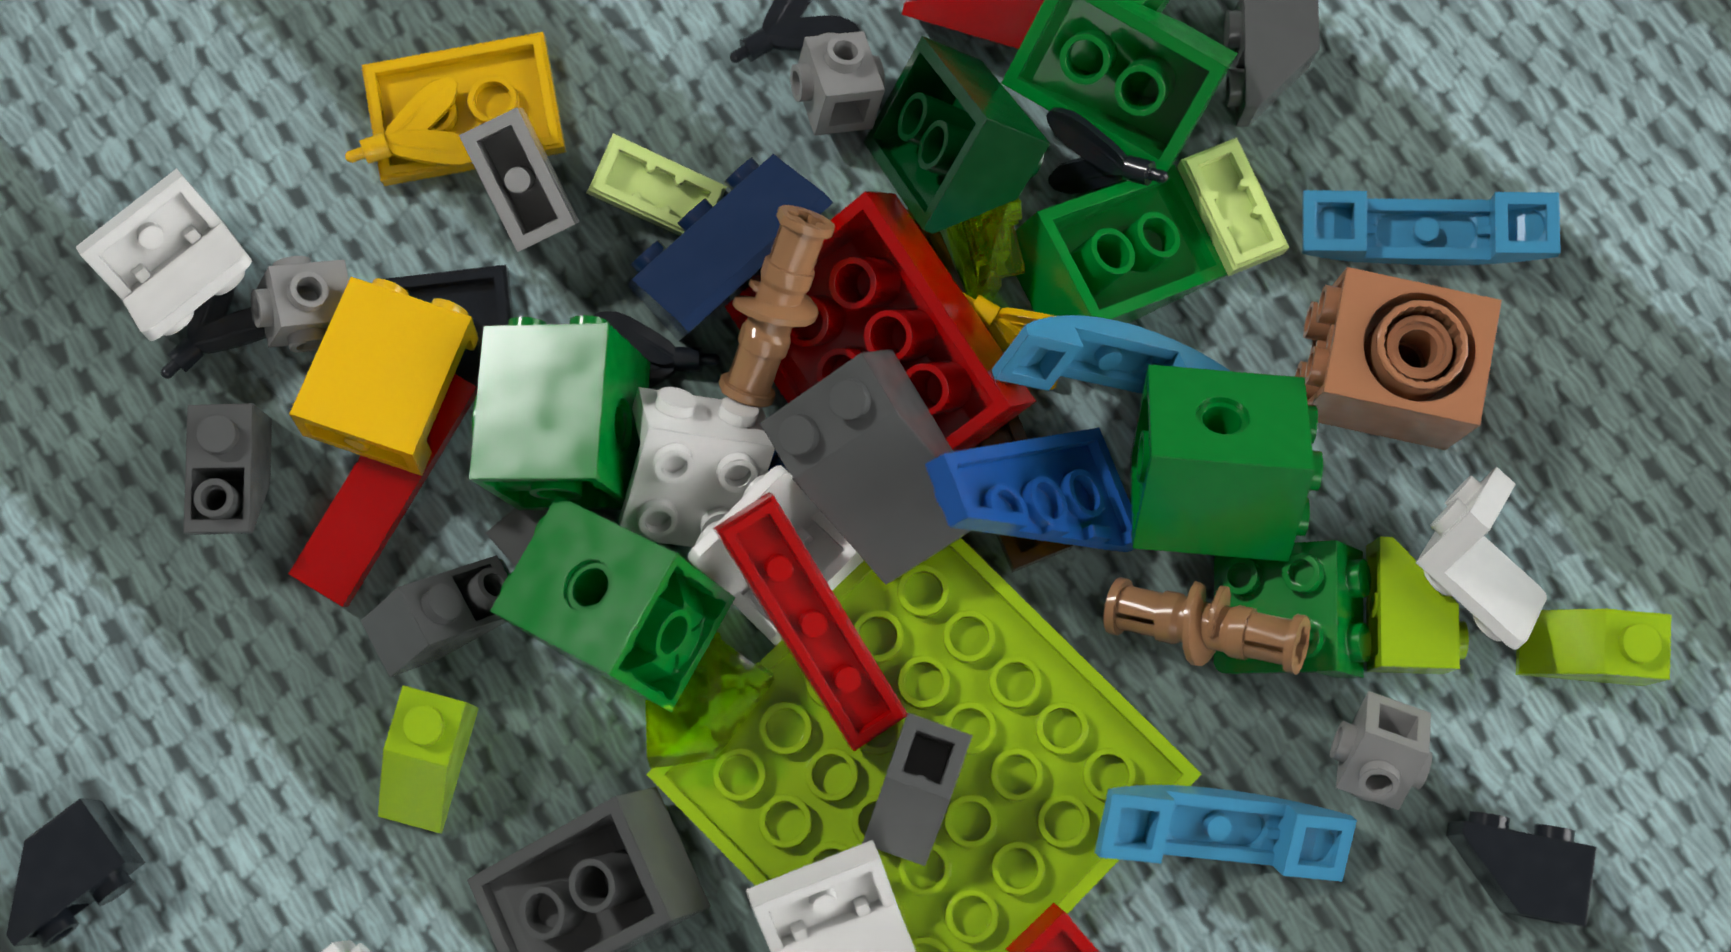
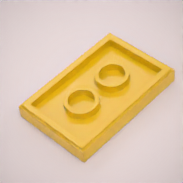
M543 32L361 65L373 136L383 132L385 137V130L390 122L428 82L441 77L451 76L458 83V92L454 104L430 130L462 134L519 107L524 108L547 156L566 153L546 38ZM392 153L391 157L377 161L380 181L384 186L475 170L473 164L465 167H445L401 159Z

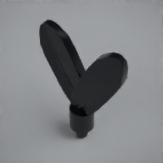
M774 0L764 18L762 28L739 40L740 48L731 52L730 60L733 63H738L748 58L749 61L753 62L773 50V48L801 51L805 37L819 36L824 33L859 32V27L853 21L841 16L802 17L812 0Z
M1054 107L1047 113V122L1054 135L1081 157L1061 163L1049 175L1048 183L1053 189L1067 194H1077L1103 188L1122 180L1149 186L1152 181L1164 183L1168 180V173L1164 170L1156 169L1154 161L1132 155L1127 157L1125 152L1116 143L1076 112Z
M235 288L223 295H213L194 310L193 318L188 323V338L185 337L167 354L171 361L161 370L163 378H172L180 369L186 373L204 356L203 353L209 354L226 351L266 338L264 327L257 328L253 321L251 307L227 315Z
M602 311L594 315L606 319L616 331L629 340L630 344L651 362L649 389L670 378L675 371L702 372L703 366H716L720 362L717 354L703 353L702 347L675 348L670 340L658 332L620 312Z

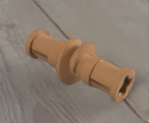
M782 205L778 209L776 216L780 226L770 254L765 257L761 268V276H752L749 286L757 292L756 296L737 295L734 297L732 304L736 310L747 315L748 319L741 326L737 338L739 345L730 371L721 375L718 384L723 394L749 406L769 407L773 404L775 391L772 385L781 359L787 355L791 343L790 334L792 328L808 326L815 322L818 315L817 305L806 293L810 290L815 276L813 269L824 239L832 237L835 225L823 215L793 205Z
M1122 577L1116 578L1112 583L1106 598L1103 615L1104 628L1108 634L1118 636L1123 631H1129L1155 637L1159 642L1168 644L1183 643L1185 658L1191 665L1202 667L1210 661L1216 651H1220L1232 658L1242 660L1252 658L1283 665V670L1286 673L1294 675L1299 673L1305 661L1309 646L1311 624L1309 617L1306 615L1296 614L1292 619L1259 613L1255 608L1241 605L1230 607L1231 591L1227 586H1219L1211 603L1206 602L1205 586L1196 581L1191 586L1187 597L1183 593L1169 590L1163 593L1134 587L1130 579Z

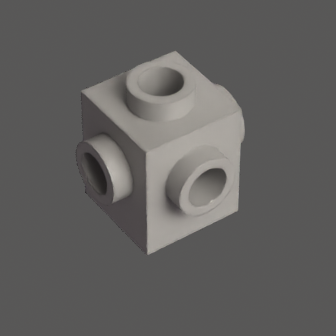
M864 31L840 34L824 33L819 36L805 37L798 64H793L791 67L790 83L795 100L797 102L803 101L814 136L873 129L885 92V77L882 61L879 56L872 55Z
M291 256L277 260L272 266H268L257 288L252 290L250 299L253 321L257 328L264 327L268 348L289 346L290 351L297 353L318 350L349 281L345 259L311 262V259L307 256Z
M1368 691L1352 723L1342 721L1332 742L1330 758L1338 760L1336 788L1349 792L1362 800L1374 801L1399 810L1411 787L1421 789L1431 768V713Z

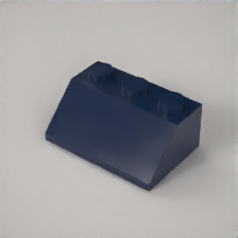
M772 154L761 165L752 157L749 158L724 181L731 189V192L714 207L706 198L703 199L678 222L679 226L685 231L667 248L658 239L631 263V266L638 274L631 279L628 286L678 341L762 267L765 257L771 252L780 226L776 216L780 206L793 205L822 214L833 204L823 191L776 155Z

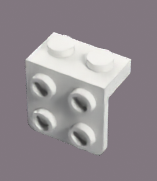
M177 168L76 246L81 257L122 299L137 327L149 341L157 340L163 335H173L183 329L193 318L194 310L213 295H223L235 288L243 279L245 270L252 262V259L225 223Z
M638 387L632 411L640 439V447L618 524L656 543L694 547L702 531L710 524L720 521L743 498L748 485L757 477L768 472L775 448L760 424L766 419L763 407L749 406L729 397L715 399L695 396L686 390L676 387H664L660 390Z
M781 465L775 466L767 474L754 479L746 488L743 498L720 521L710 524L702 531L696 545L688 555V560L697 569L736 597L733 604L775 646L782 639L713 529L715 526L770 492L778 501L831 590L838 586L864 561L792 479L793 476Z
M1495 467L1481 482L1471 475L1450 495L1445 502L1447 507L1431 524L1430 527L1435 532L1416 563L1424 570L1426 579L1438 592L1446 596H1453L1473 614L1475 623L1485 635L1495 641H1503L1508 647L1517 650L1528 640L1547 600V595L1532 578L1484 536L1490 531L1516 485L1498 467Z
M873 840L746 889L752 909L771 952H916Z

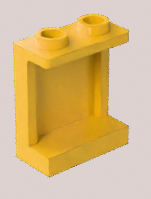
M350 277L289 413L301 435L422 476L432 454L426 441L465 349L474 350L479 339L472 317L468 316V312L463 307L446 299L434 298L429 303L409 296V293L403 287L385 279L375 278L372 283Z

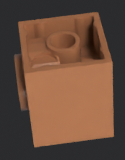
M1347 267L1332 286H1324L1319 303L1311 302L1304 324L1303 338L1313 341L1308 362L1300 361L1295 377H1305L1308 405L1317 406L1318 423L1442 450L1450 448L1481 424L1502 300Z

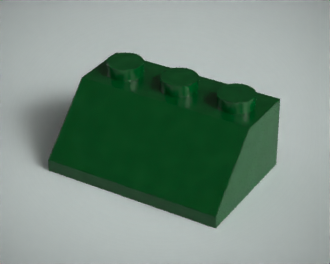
M921 36L878 114L873 129H870L863 142L922 230L932 234L1018 199L1029 179L1034 177L1041 168L1044 154L1050 145V142L983 61L924 36Z

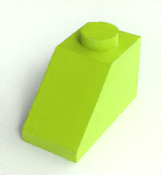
M1378 537L1366 545V561L1371 573V589L1366 597V624L1369 627L1372 640L1371 656L1367 661V672L1446 674L1460 669V659H1465L1468 653L1469 631L1467 623L1459 620V603L1452 596H1446L1438 592L1428 582L1424 570L1416 563V560L1393 537Z
M1617 609L1541 610L1528 640L1516 650L1515 675L1634 686H1647L1670 680L1672 614Z
M402 685L383 748L378 817L442 834L479 710L478 707L464 701Z

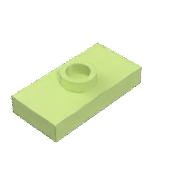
M613 134L587 194L681 236L685 231L679 226L678 222L705 198L714 207L722 199L727 186Z
M1237 137L1181 159L1177 168L1228 276L1283 255L1289 249Z

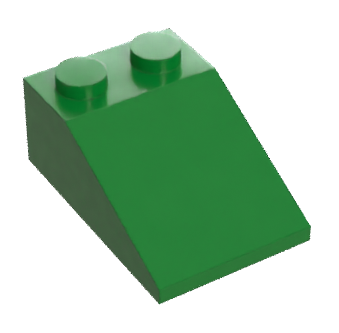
M1044 0L1001 84L1048 111L1056 107L1076 112L1108 136L1127 156L1132 155L1154 161L1156 169L1168 172L1180 155L1238 53L1185 23L1132 0Z
M1175 164L1167 172L1168 180L1164 183L1152 181L1149 186L1125 181L1037 211L1000 243L1035 312L1054 316L1079 315L1100 317L1129 324L1228 275Z

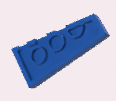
M1099 427L944 453L925 463L934 487L935 498L951 528L1118 552L1135 550L1132 548L1131 504Z

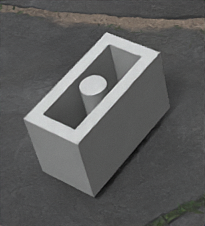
M516 107L459 135L517 252L580 222L524 108Z

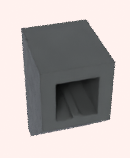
M1238 0L1234 11L1228 10L1226 12L1224 45L1227 48H1234V52L1238 54L1235 57V69H1228L1226 73L1225 103L1226 106L1236 107V127H1248L1308 70L1320 49L1318 0Z
M253 403L187 405L184 534H253L270 486L272 418Z
M497 555L399 586L361 620L389 677L437 661L507 622L490 612L500 595L505 579L508 577Z
M908 713L863 843L873 840L876 849L925 866L949 805L972 735Z

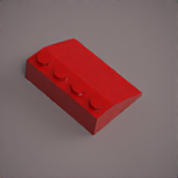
M865 191L831 219V222L835 225L833 235L829 239H824L813 269L815 276L810 290L806 293L817 305L818 315L814 323L805 327L792 328L790 334L791 343L787 355L781 359L774 379V383L787 403H790L860 353L891 349L894 351L953 452L971 449L1036 402L1026 386L994 379L991 370L1004 354L895 193ZM749 286L739 295L755 297L757 292ZM732 300L725 308L740 330L748 316L736 310L732 305Z

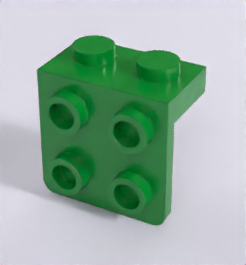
M1330 540L1294 542L1289 562L1214 556V597L1219 586H1227L1231 591L1230 607L1238 605L1255 608L1259 613L1292 619L1296 614L1309 617L1311 624L1309 646L1299 673H1320L1343 679L1364 678V662L1370 659L1372 640L1368 625L1363 623V597H1367L1371 589L1370 568L1366 559H1363V551L1340 541ZM1220 651L1214 653V665L1221 673L1229 675L1286 673L1283 670V665L1252 658L1246 660L1232 658Z

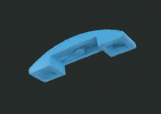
M1304 190L1302 194V254L1360 263L1458 266L1539 260L1558 257L1561 253L1559 193L1495 192L1490 200L1367 199V191Z
M1064 315L1047 317L1026 324L991 371L995 380L1049 391L1058 378L1062 376L1142 394L1148 364L1222 371L1230 370L1179 341L1136 325L1100 317Z
M1179 785L1124 786L1108 789L1095 853L1101 858L1161 863L1163 855L1271 865L1283 876L1342 882L1357 820L1351 815L1334 810L1247 792Z

